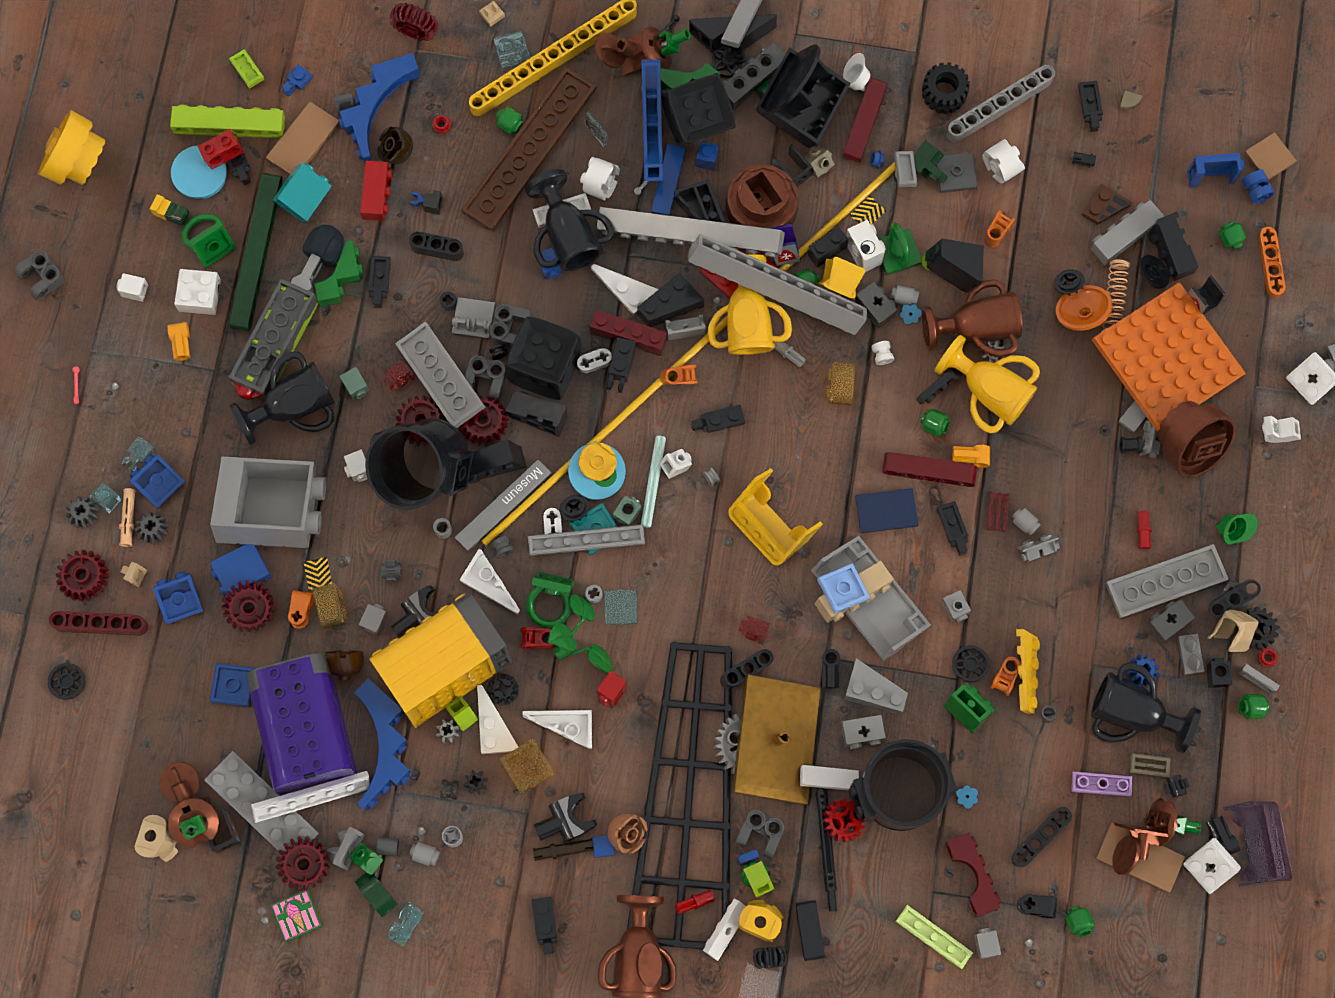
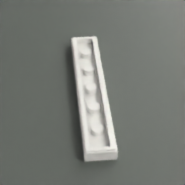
M364 771L251 804L254 822L257 823L366 791L370 786L368 772Z

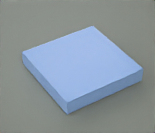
M853 563L817 579L834 614L870 598Z

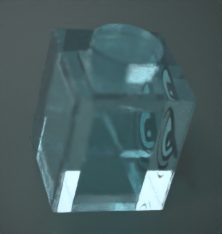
M104 482L90 495L108 513L122 500Z

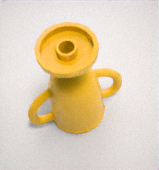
M749 254V256L766 263V256ZM738 284V288L733 292L729 304L717 311L708 326V340L714 348L728 347V353L732 355L770 352L775 348L773 341L784 342L791 336V319L781 306L767 301L759 292ZM768 307L777 311L783 319L784 333L781 336H773ZM728 312V340L718 342L715 336V327L721 316Z
M959 335L944 353L934 372L942 374L948 368H955L966 375L967 385L972 392L970 412L975 424L983 431L990 434L996 433L1002 428L1004 421L1011 426L1038 389L1037 386L1032 384L1039 377V366L1030 358L1019 355H1010L995 363L988 361L975 363L964 355L963 345L966 338ZM1010 362H1020L1031 368L1033 374L1026 381L1002 365ZM977 399L999 417V421L995 426H990L981 420L976 407Z

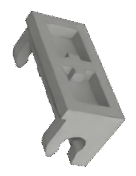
M703 314L699 315V317L675 321L665 320L668 341L705 335L706 328L703 322Z

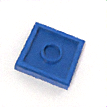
M216 663L210 702L250 707L251 695L246 674L255 668Z

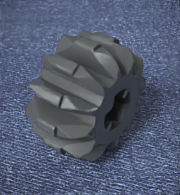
M78 496L76 502L73 499L70 500L72 506H66L69 512L65 514L67 518H70L68 522L71 525L74 524L76 528H80L82 525L84 529H87V523L94 525L92 519H98V515L95 513L99 511V508L95 507L96 502L94 500L90 501V498L87 496L83 500Z
M149 511L148 517L141 514L143 520L136 521L139 525L135 528V531L139 533L138 538H144L146 544L150 540L152 544H156V539L163 541L161 535H168V532L164 529L169 528V525L165 523L166 518L164 516L160 517L159 512L153 515Z

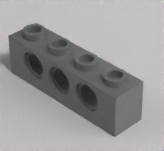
M774 43L769 47H764L760 55L756 58H751L743 69L739 68L736 70L732 78L723 81L733 111L756 92L754 89L767 78H773L785 56ZM762 63H768L770 65L763 66ZM755 74L756 77L751 78L748 75ZM741 85L743 88L737 89L734 86Z

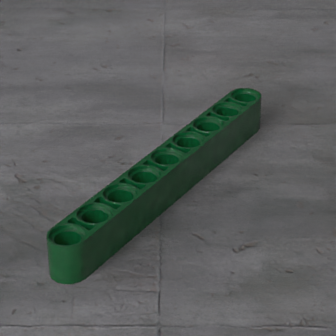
M263 173L261 176L230 316V328L250 331L278 207V204L272 199L282 187L283 178L281 175Z

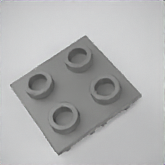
M458 297L455 317L452 319V333L489 338L495 302Z

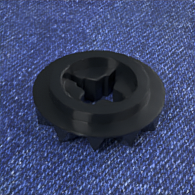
M1073 269L1062 271L1056 276L1054 281L1056 291H1059L1062 295L1068 294L1069 296L1074 292L1078 294V290L1083 289V284L1085 283L1083 274ZM1066 280L1070 281L1071 283L1073 282V285L1070 286L1069 284H1067Z
M581 495L567 497L560 505L561 517L565 521L569 520L572 523L575 520L581 521V518L587 517V512L590 511L588 500ZM578 507L579 511L572 512L571 508L576 509Z
M498 674L491 678L487 687L490 699L499 705L513 702L519 691L517 681L508 674ZM501 681L504 686L509 687L506 689L505 697L501 691H496L500 688Z

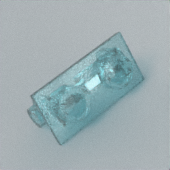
M408 903L407 906L405 905L398 918L403 920L402 924L395 921L388 932V938L403 947L405 942L409 940L414 927L420 922L424 911L411 903Z

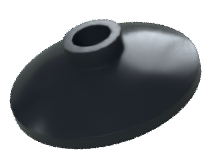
M1145 255L1141 258L1139 268L1146 282L1157 289L1165 288L1169 284L1170 279L1165 265L1152 255Z

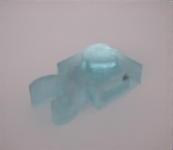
M138 436L127 450L130 456L124 457L121 464L125 466L128 462H132L129 470L133 472L137 468V462L144 463L143 461L155 448Z

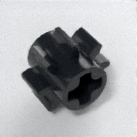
M472 770V775H465L468 783H465L464 787L470 786V794L473 791H477L478 795H480L482 788L487 790L484 782H487L488 778L482 779L483 771L475 774V771ZM474 778H477L478 781H481L478 783L477 787H475L474 784H471L474 782Z
M1180 774L1167 778V784L1163 785L1165 793H1171L1172 798L1187 794L1186 788L1190 787L1187 778L1182 779Z

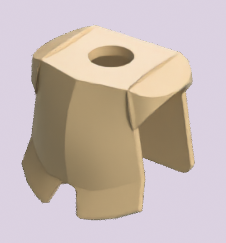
M1230 609L1225 611L1217 623L1214 632L1207 638L1228 639L1233 634L1237 624L1239 631L1228 651L1246 652L1249 649L1259 622L1242 611Z
M158 815L146 816L143 819L134 846L136 852L148 858L159 856L164 862L171 860L178 853V850L175 848L176 841L170 835L167 820ZM153 830L156 832V838L154 841L149 842Z

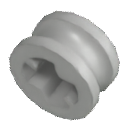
M712 467L709 468L708 472H703L705 479L712 487L715 482H720L719 476Z
M590 585L585 590L586 599L590 603H598L603 596L602 589L597 585ZM597 590V594H599V596H595L594 599H592L591 594L588 595L589 592Z

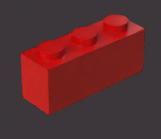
M366 161L360 210L362 220L385 221V215L389 213V204L386 202L387 197H390L391 187L388 186L389 180H392L393 171L389 168L388 162Z

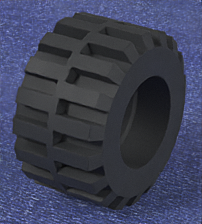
M943 62L939 66L934 65L932 70L929 69L927 71L922 86V98H925L924 102L926 105L930 104L929 108L931 110L935 108L937 113H940V111H944V114H948V111L953 113L956 108L959 110L962 104L965 103L970 81H968V75H964L965 70L963 68L958 69L959 65L955 64V66H952L950 62L944 65ZM942 82L949 83L955 88V92L950 94L942 93L937 89L936 85Z

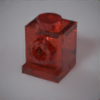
M402 359L384 372L386 378L384 382L390 389L402 388L408 383L409 379L412 381L415 379L413 372Z
M748 616L746 621L742 620L739 631L745 635V638L752 641L758 639L760 640L759 644L763 645L770 623Z

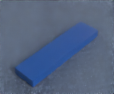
M667 145L663 161V181L658 182L651 210L652 214L670 216L674 191L677 188L686 151L684 147Z

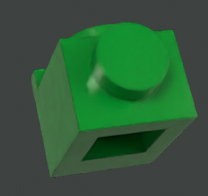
M362 842L348 857L369 875H372L383 861L380 856Z

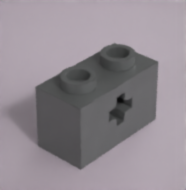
M875 282L856 294L855 302L867 308V317L877 329L896 316V304L891 299L888 300L884 289L880 285L877 286Z
M1179 600L1177 603L1174 601L1170 602L1164 607L1166 609L1165 612L1162 614L1157 612L1149 618L1151 622L1147 627L1161 644L1195 619L1182 600ZM1172 618V622L1168 623L1166 621L1167 619Z

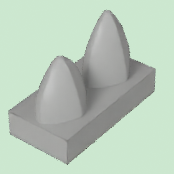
M1198 634L1178 636L1177 640L1183 674L1204 673Z
M352 827L337 833L338 839L341 842L340 847H330L327 849V856L332 861V864L348 871L352 860L348 857L365 836V834Z

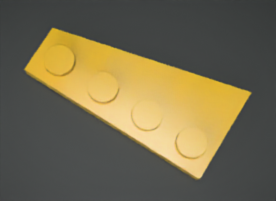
M1016 629V635L1020 636L1021 646H1017V654H1020L1022 664L1018 666V674L1023 682L1019 684L1020 711L1026 714H1035V708H1037V698L1035 696L1036 689L1038 688L1036 671L1039 668L1037 651L1040 648V643L1035 635L1024 629Z

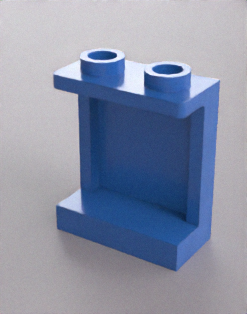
M1240 153L1195 156L1187 170L1190 188L1198 187L1203 176L1228 175L1230 184H1234L1237 178H1239L1240 173L1244 170V161L1240 158Z
M245 544L211 562L213 569L210 571L214 579H219L222 584L219 586V589L224 597L227 596L225 594L226 591L233 592L231 589L232 585L236 588L239 587V581H241L243 586L245 585V580H249L250 585H252L254 580L259 582L264 579L266 582L272 578L254 544Z

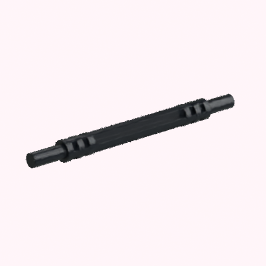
M817 788L816 800L825 892L828 895L829 912L837 911L835 895L837 887L832 836H828L830 830H824L827 823L822 822V820L827 819L823 812L829 811L827 808L829 805L828 791L825 788Z

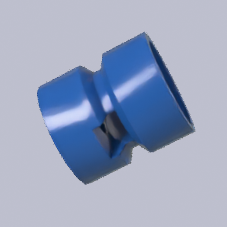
M1263 169L1254 171L1242 179L1244 187L1250 191L1249 196L1253 204L1261 203L1275 194L1271 183H1267L1268 178Z

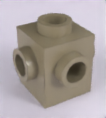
M820 146L812 148L804 156L813 167L811 175L817 178L827 173L835 165L832 160V153Z

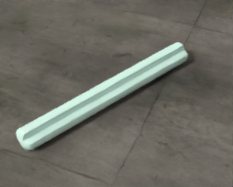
M656 436L641 520V525L646 528H650L652 524L661 471L659 463L663 459L666 442L664 436Z

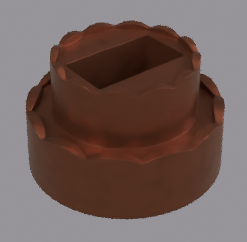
M768 164L752 165L740 171L733 178L726 199V213L731 224L772 228L794 223L798 212V191L794 181L785 171Z
M1194 401L1182 402L1177 408L1169 411L1167 417L1161 421L1160 429L1157 432L1158 440L1163 445V458L1185 478H1195L1203 475L1216 466L1230 449L1236 435V423L1213 404L1205 403L1204 405H1198Z

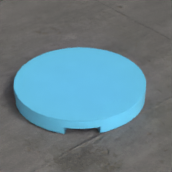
M197 146L189 147L179 153L171 167L173 184L182 195L188 198L207 199L214 196L223 188L227 176L226 163L211 169L205 163Z

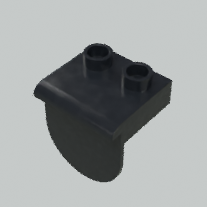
M816 44L800 52H796L789 47L756 107L758 114L807 148L819 144L851 84L821 62L819 59L821 48Z

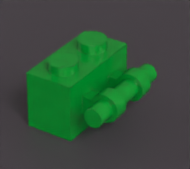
M967 682L950 696L944 707L973 733L996 709L988 699L985 700L978 693L979 690L976 687H972Z

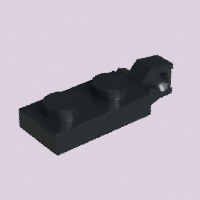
M1079 82L1078 89L1083 118H1085V122H1089L1090 131L1096 132L1100 128L1099 121H1102L1103 115L1098 82Z
M245 153L227 161L235 178L239 177L244 185L251 183L248 172L251 170Z
M371 256L368 291L370 293L369 297L373 298L374 308H382V298H387L391 257Z
M952 368L916 398L920 405L925 401L929 403L936 397L934 393L939 389L941 392L950 385V381H957L963 373Z
M740 404L700 415V419L691 421L693 431L703 429L704 432L711 433L744 425L745 419Z
M953 501L937 506V512L951 547L956 546L959 556L967 554L968 550L965 543H968V534L956 502Z
M552 897L533 899L532 907L539 945L544 944L545 955L552 954V943L557 942Z

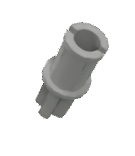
M773 341L774 349L782 354L784 359L788 358L798 367L805 363L806 359L793 350V346H789L785 342Z

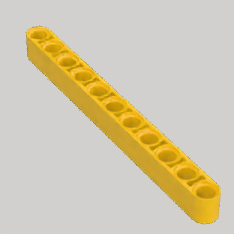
M619 1L473 94L469 98L471 113L475 116L484 115L594 45L598 36L604 33L611 34L633 20L637 15L636 1ZM630 7L632 10L627 11L625 8ZM611 17H617L618 19H616V20H611L610 18H611ZM600 26L602 29L597 30L595 27ZM581 36L588 37L587 39H580ZM568 45L572 46V48L566 49L565 47ZM551 55H557V56H558L557 58H554V59L550 58ZM538 64L542 65L541 68H535L534 66ZM522 74L528 75L525 78L519 77ZM506 84H512L509 88L504 87ZM492 93L497 94L495 97H489ZM476 103H481V104H482V105L479 106V107H475V106H474V104H476Z

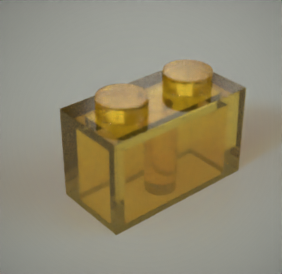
M833 362L832 367L828 368L827 379H830V386L826 388V397L829 398V404L852 406L855 364Z
M335 583L312 588L322 629L346 624L345 618L348 615L346 607H342L341 599H344L342 589L338 588Z

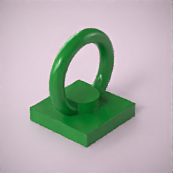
M210 213L197 215L191 218L182 229L181 239L183 244L195 252L204 268H207L236 249L224 228L223 221L217 215ZM202 221H212L215 223L191 240L189 239V232L196 224Z
M892 223L890 225V235L878 239L879 241L882 240L886 248L882 260L886 275L922 264L910 229L903 230L898 223Z
M537 572L532 580V585L535 587L529 592L526 600L527 613L537 625L552 628L558 622L564 623L571 614L569 593L574 588L575 580ZM543 591L548 594L562 596L564 611L557 619L544 620L536 614L534 600L540 592Z

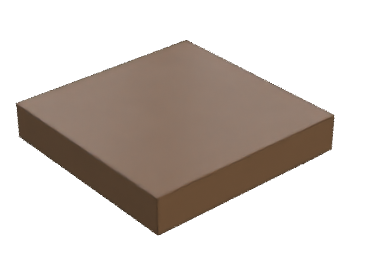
M1275 132L1244 152V155L1256 170H1264L1268 181L1297 162Z

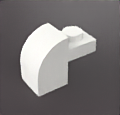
M1272 416L1264 417L1262 429L1266 442L1278 443L1301 440L1299 421L1295 418L1290 417L1277 420Z

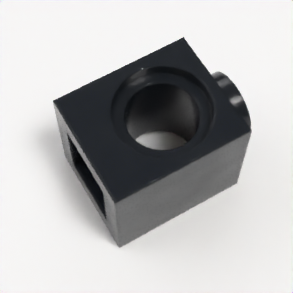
M1224 658L1212 659L1206 665L1208 688H1225L1232 685L1230 661H1224ZM1215 668L1222 670L1223 677L1216 675Z

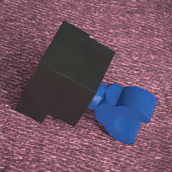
M433 190V194L425 193V197L417 192H412L413 197L418 199L417 201H410L411 206L423 205L425 212L440 215L443 201L441 191Z

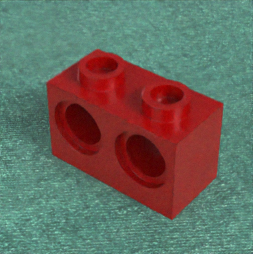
M231 129L197 146L205 163L211 169L244 153L237 136Z
M610 671L597 688L598 701L606 707L610 705L614 708L627 690V682Z

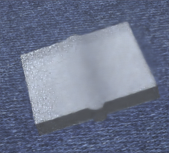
M747 964L744 977L741 979L742 985L739 997L775 998L776 992L779 991L778 984L781 973L764 968L758 969L754 965Z

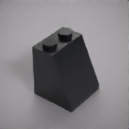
M942 238L926 251L925 261H927V269L961 291L968 293L983 281V245Z

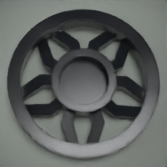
M729 45L719 47L712 55V67L720 72L723 77H733L737 70L736 65L742 63L740 68L743 69L746 64L744 52H740L737 48ZM715 57H716L718 60H720V61L717 62L716 65H715V62H714V61H715ZM726 68L729 71V73L722 72L720 70H724Z
M964 646L953 657V671L958 678L965 682H976L981 680L988 672L989 659L981 648ZM969 649L976 650L979 653L974 654V656H972V653ZM964 650L968 653L969 656L965 657ZM962 652L964 660L959 659L956 661L957 656ZM982 655L980 660L976 658L977 656ZM983 659H985V669L979 664ZM963 663V666H957L956 664ZM980 668L983 673L978 672L976 669ZM957 669H965L963 671V676L958 672ZM966 671L970 672L968 678H966ZM973 671L975 674L980 675L977 678H971L973 676Z
M63 663L56 666L48 676L50 692L62 700H70L77 697L85 686L83 671L71 663ZM66 667H73L75 670L69 673ZM58 671L59 678L56 677L52 679L54 674ZM80 676H81V685H80L78 682L75 681V680H78V679L80 678ZM74 684L77 685L79 689H74ZM53 687L59 688V695L53 690ZM69 689L75 692L74 694L68 696V694L70 693Z

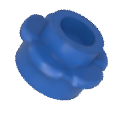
M881 150L879 152L873 151L870 159V165L878 169L885 162V155H882Z

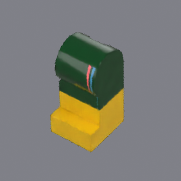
M158 194L150 207L154 216L181 226L190 213L183 206L166 200Z

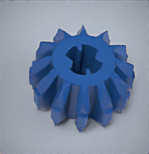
M1138 654L1137 659L1134 657L1130 659L1131 663H1136L1146 668L1156 682L1155 677H1159L1160 673L1155 670H1158L1160 666L1154 665L1156 662L1155 658L1150 661L1149 654H1146L1144 658L1141 654ZM1132 670L1126 673L1127 676H1133L1130 680L1131 682L1137 680V685L1141 686L1143 683L1145 687L1149 686L1141 674Z

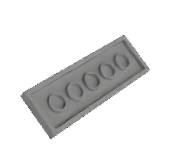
M426 321L395 343L446 419L455 428H458L485 408L483 402Z
M1214 544L1107 581L1105 584L1118 616L1122 619L1221 584L1229 579Z
M234 751L205 779L221 797L277 850L282 849L285 851L286 849L283 844L292 845L290 842L291 838L296 843L298 842V836L302 837V842H304L306 836H309L311 842L319 834L296 811L255 823L251 804L280 795L273 791Z

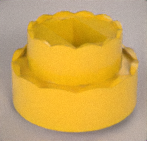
M70 110L59 128H54L47 141L46 154L39 167L38 175L59 185L64 183L66 178L83 185L86 182V178L90 176L92 168L97 163L98 156L102 153V147L105 145L104 138L90 131L93 122Z

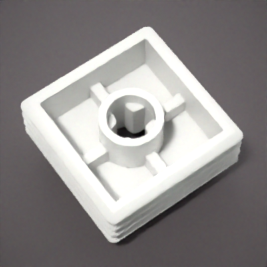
M1316 352L1312 353L1286 377L1311 405L1316 403L1335 386V372ZM1310 374H1311V375L1317 374V376H1318V377L1316 378V380L1318 381L1317 383H1315V382H1311V383H1310V382H1309V380H1310L1309 375H1310Z
M1212 838L1183 863L1209 894L1213 893L1241 869V866L1216 838ZM1214 863V864H1215V867H1214V869H1213V868L1211 869V868L1209 867V864L1211 865V864Z

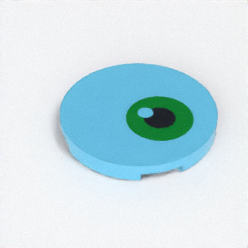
M584 445L574 453L568 466V476L572 487L579 495L590 500H602L613 496L622 486L626 474L625 464L617 450L609 446L616 455V468L607 479L592 481L581 473L578 465L579 456L587 446Z

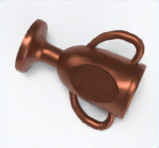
M985 280L971 289L966 303L957 309L953 317L936 318L930 306H922L921 308L922 330L928 351L936 349L937 338L940 335L952 332L964 336L966 340L974 341L983 352L992 356H1010L1018 349L1017 339L1021 338L1023 331L1020 303L1016 293H1006L1005 285L999 280ZM997 287L1000 291V295L972 301L974 296L984 288ZM1010 339L1011 347L994 349L985 345L982 341Z
M617 895V902L625 904L631 909V927L624 932L619 944L609 949L600 961L598 967L599 985L605 990H612V997L661 998V991H670L675 986L676 966L671 955L659 946L656 936L648 928V913L652 907L663 905L664 897ZM616 953L613 983L610 984L606 981V967L612 956ZM661 956L665 959L669 971L668 982L665 985H661Z

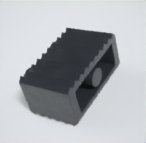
M837 227L830 231V233H827V235H824V237H821V239H818V241H815V243H812V245H809L808 256L815 266L819 267L825 263L826 259H831L848 248L849 239L840 227Z

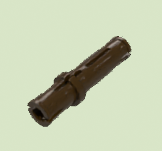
M592 838L558 845L553 843L547 847L533 848L535 861L549 858L554 860L560 856L594 851Z

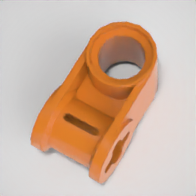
M999 210L985 235L984 241L986 245L997 247L1006 233L1009 232L1016 219L1007 217ZM990 234H995L998 238H993Z
M696 365L663 369L660 373V380L665 385L698 384L695 378ZM669 372H672L674 375L672 381L667 377Z
M293 590L288 620L295 629H303L308 625L314 601L313 593Z
M1008 657L1004 660L991 684V689L996 688L1004 692L1006 696H1009L1018 675V666H1020L1017 658ZM1012 662L1015 665V671L1007 670L1006 663Z

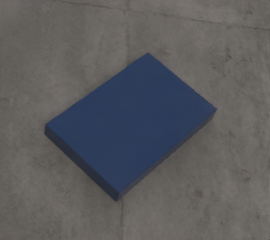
M913 488L855 496L861 534L918 527Z

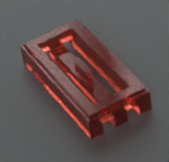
M990 492L987 530L1007 531L1010 493ZM995 497L997 498L995 526H992L993 504ZM1002 498H1004L1005 501L1002 527H999Z

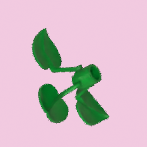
M576 593L572 594L569 598V605L572 611L581 617L580 621L572 631L561 622L556 623L550 631L548 643L557 645L553 651L560 660H564L570 654L575 656L578 653L587 651V656L591 663L608 674L610 671L612 672V663L605 649L597 644H593L591 648L585 647L576 650L577 643L573 635L585 619L589 622L593 621L595 612L586 598Z

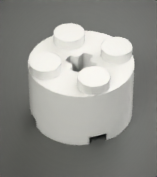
M1006 139L998 142L982 154L988 171L992 169L995 173L993 175L994 179L1001 184L1025 169L1024 164L1018 157L1020 155L1018 148L1015 145L1011 147Z
M592 157L588 164L589 168L587 172L582 174L580 182L583 183L584 193L605 201L606 198L612 195L616 187L617 181L614 179L615 175L619 176V166L600 158Z

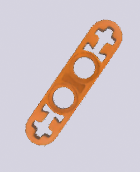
M1264 227L1258 235L1266 290L1269 296L1278 298L1286 289L1278 238L1274 228ZM1265 233L1271 236L1268 245H1266L1268 243V239L1266 236H1264ZM1268 249L1273 250L1275 257H1268L1265 251ZM1275 267L1278 270V274H1270L1268 268ZM1278 279L1276 281V287L1280 288L1278 292H1276L1275 289H1272L1275 285L1274 280Z

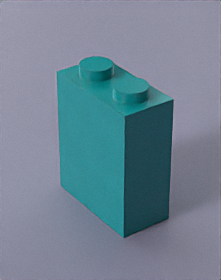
M307 163L297 164L272 199L301 223L308 221L332 187L326 177L316 174L313 171L314 168Z

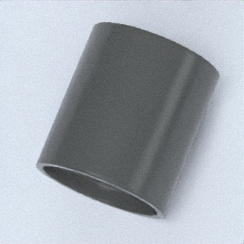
M378 837L377 855H398L399 838Z

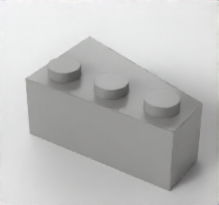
M856 658L844 699L901 716L908 693Z

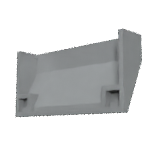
M857 536L822 558L811 571L818 579V577L853 563L859 574L879 562V560L860 536ZM895 580L890 584L891 588L883 594L878 592L873 600L868 603L865 601L860 603V607L851 613L849 610L845 612L883 661L931 626Z

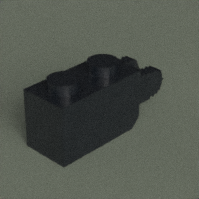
M617 337L608 372L609 379L606 390L610 391L613 387V381L619 380L618 393L623 392L625 382L629 378L636 350V341Z

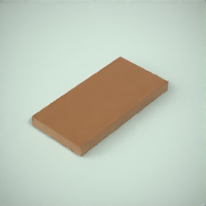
M309 102L266 156V160L290 175L297 164H309L340 124L339 120L312 102Z
M1110 823L1096 860L1113 867L1114 850L1122 838L1130 836V831ZM1150 844L1148 860L1138 859L1136 866L1128 875L1170 893L1185 856L1164 846Z

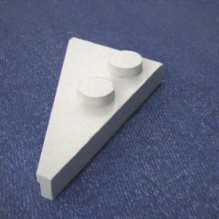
M596 264L591 266V270L633 316L637 314V307L659 290Z
M478 549L460 578V582L518 615L520 609L482 550Z
M477 685L481 754L519 752L518 745L482 685Z
M592 710L523 711L524 718L588 749H592Z

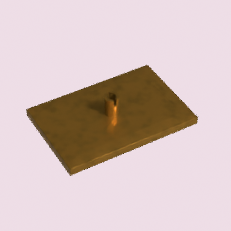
M746 675L732 793L808 805L810 787L800 786V766H812L820 688Z

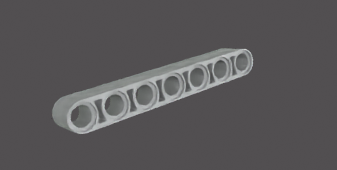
M1050 65L1041 66L958 117L949 124L946 133L947 139L952 143L960 142L1051 85L1055 76L1054 68ZM1042 75H1048L1049 78H1044ZM1027 84H1033L1034 87H1029ZM1012 93H1017L1019 96L1015 97ZM997 102H1002L1004 106L998 105ZM986 111L990 115H984L982 112ZM968 120H971V121H973L975 124H973V125L968 124L967 121H968ZM951 130H958L959 134H955Z

